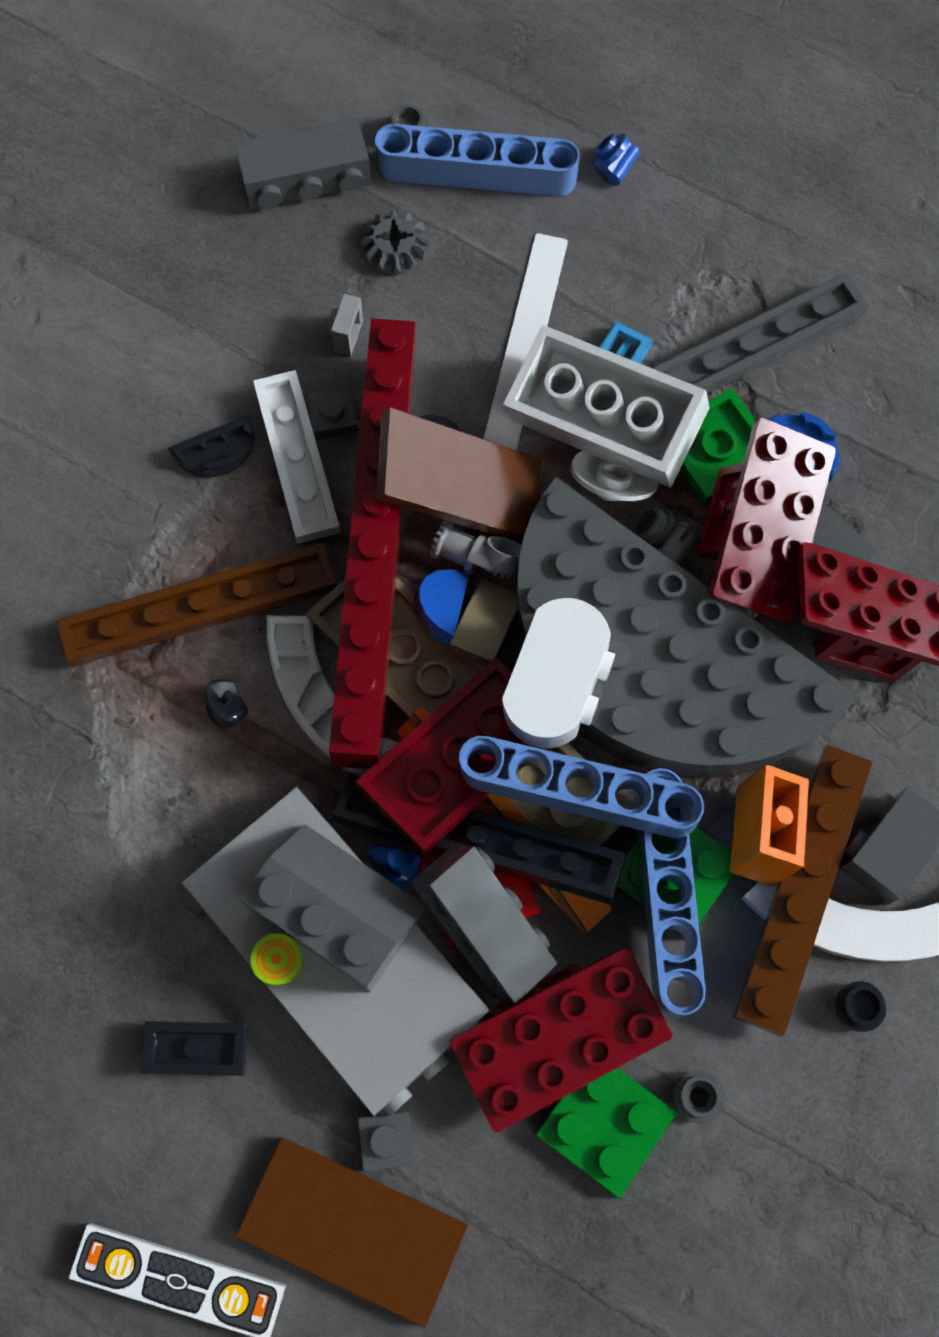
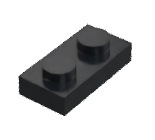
M145 1021L141 1073L245 1076L249 1025L246 1023Z

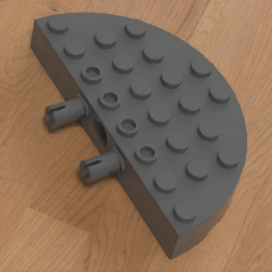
M555 477L540 498L524 534L516 583V619L522 646L536 610L543 604L555 599L574 598L585 601L595 607L607 621L611 633L608 651L616 655L607 680L597 679L592 696L598 697L599 702L590 726L581 723L578 732L607 753L641 768L646 766L651 769H669L676 773L678 777H729L757 771L766 764L772 766L780 760L804 749L828 730L859 696L755 621L757 613L710 597V587L680 567L681 563L701 540V535L695 528L684 539L690 524L679 522L661 547L655 549Z

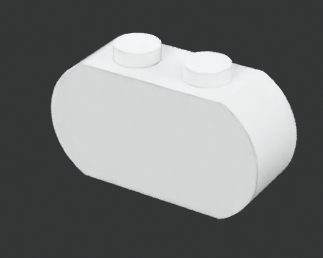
M560 598L543 604L535 612L502 698L504 717L508 727L517 738L528 745L538 748L559 747L577 736L581 723L588 726L591 724L599 702L598 697L592 696L597 679L607 680L616 654L608 651L611 633L607 621L589 603L574 598Z

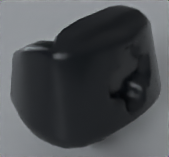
M216 679L207 684L205 688L206 711L216 726L222 729H229L246 717L248 708L242 700L234 681Z

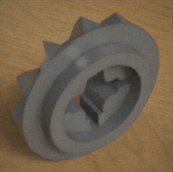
M392 209L387 216L381 217L376 214L374 221L370 225L364 226L361 246L366 260L376 269L387 273H402L415 268L423 261L428 251V236L423 222L415 221L410 212L403 216L397 215ZM394 231L399 234L401 239L399 246H397L398 252H393V246H391L389 241L390 234Z

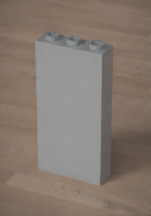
M295 787L182 882L250 966L253 948L260 939L274 933H285L250 910L240 900V897L267 859L305 824L361 862L298 787ZM415 925L371 992L297 941L295 942L300 946L303 953V967L298 977L284 986L266 984L374 1116H377L383 1109L389 1116L395 1113L413 1096L407 1088L417 1078L423 1075L427 1081H430L451 1061L445 1054L452 1048L450 1039L482 1022L490 1012L487 1006L417 925Z

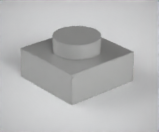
M344 294L339 309L333 308L330 313L327 334L332 335L334 353L349 357L352 355L363 323L360 297Z

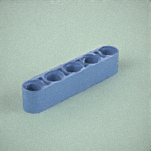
M388 124L382 127L375 136L377 170L384 179L393 182L555 197L571 193L577 182L580 159L579 150L575 144L564 139L403 124Z
M476 736L469 739L463 744L459 753L462 777L470 787L476 790L671 838L687 836L695 829L704 812V801L701 794L694 787L643 773L489 736ZM479 754L492 756L496 761L494 768L487 773H476L472 771L468 764L474 756ZM528 765L536 766L543 771L545 777L539 784L526 785L518 779V771ZM583 777L592 784L594 790L589 796L583 798L575 797L567 791L566 783L572 778ZM623 789H632L640 795L642 805L634 810L625 809L617 803L615 794ZM671 801L685 803L691 811V819L685 822H677L667 815L665 805Z
M658 768L647 773V775L682 783L678 775L669 769ZM635 792L634 807L636 809L642 805V799L637 792ZM671 801L665 805L667 815L677 822L688 821L685 803ZM637 829L652 993L664 1015L680 1018L697 1011L705 1000L706 992L689 835L681 838H672L675 843V852L662 854L653 847L651 840L654 833ZM664 880L671 881L679 888L680 900L677 904H667L659 898L656 891L658 882ZM675 930L683 936L685 950L682 955H672L664 949L662 945V934L664 931ZM671 980H680L688 986L691 997L686 1007H677L668 999L667 986Z

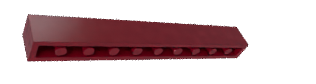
M371 318L329 745L332 767L370 769L381 759L403 507L376 499L381 415L388 408L411 414L416 356V321Z

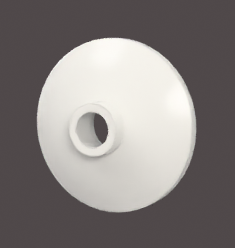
M585 451L576 454L571 463V473L575 480L587 490L607 501L643 500L652 496L657 491L659 485L656 481Z

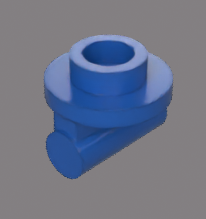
M610 134L596 147L595 153L597 156L594 160V165L598 170L603 171L610 184L618 186L637 159L640 151L636 145L629 142V138L625 134H620L616 137Z
M374 845L368 851L369 860L374 864H378L383 869L381 876L402 890L408 887L410 882L419 874L417 868L421 859L414 851L404 853L402 849L383 845Z

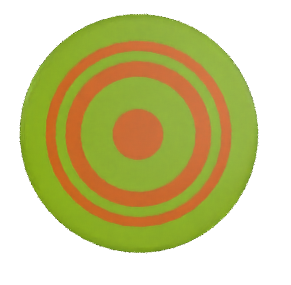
M274 933L260 939L253 948L251 954L252 970L262 982L268 985H287L294 981L302 970V950L294 939L285 934Z

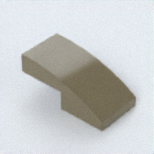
M482 578L455 631L448 651L487 666L497 657L504 638L507 636L517 612L516 592Z

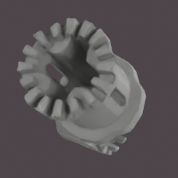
M444 520L443 524H441L439 531L436 533L440 537L439 539L434 537L433 541L436 543L431 545L430 557L437 559L441 556L463 566L464 572L470 575L479 566L486 569L489 573L492 572L495 576H497V573H501L500 578H504L505 574H507V579H510L511 575L512 578L517 576L522 547L519 543L502 536L487 538L480 535L476 538L454 528L453 522Z

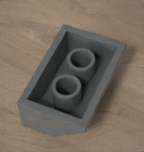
M305 824L267 859L240 897V900L250 910L369 992L374 988L427 909V906Z

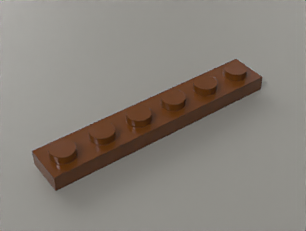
M323 542L57 620L67 663L71 667H75L332 591L337 586Z
M826 745L823 748L808 792L804 867L779 882L776 887L733 1018L779 1037L785 1036L868 779L872 761L830 745Z

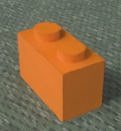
M766 764L737 786L730 873L775 886L804 867L809 779Z

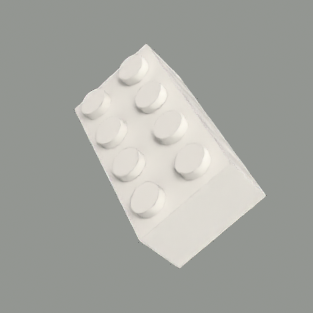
M545 325L541 326L503 403V406L514 422L670 488L710 408L705 389Z

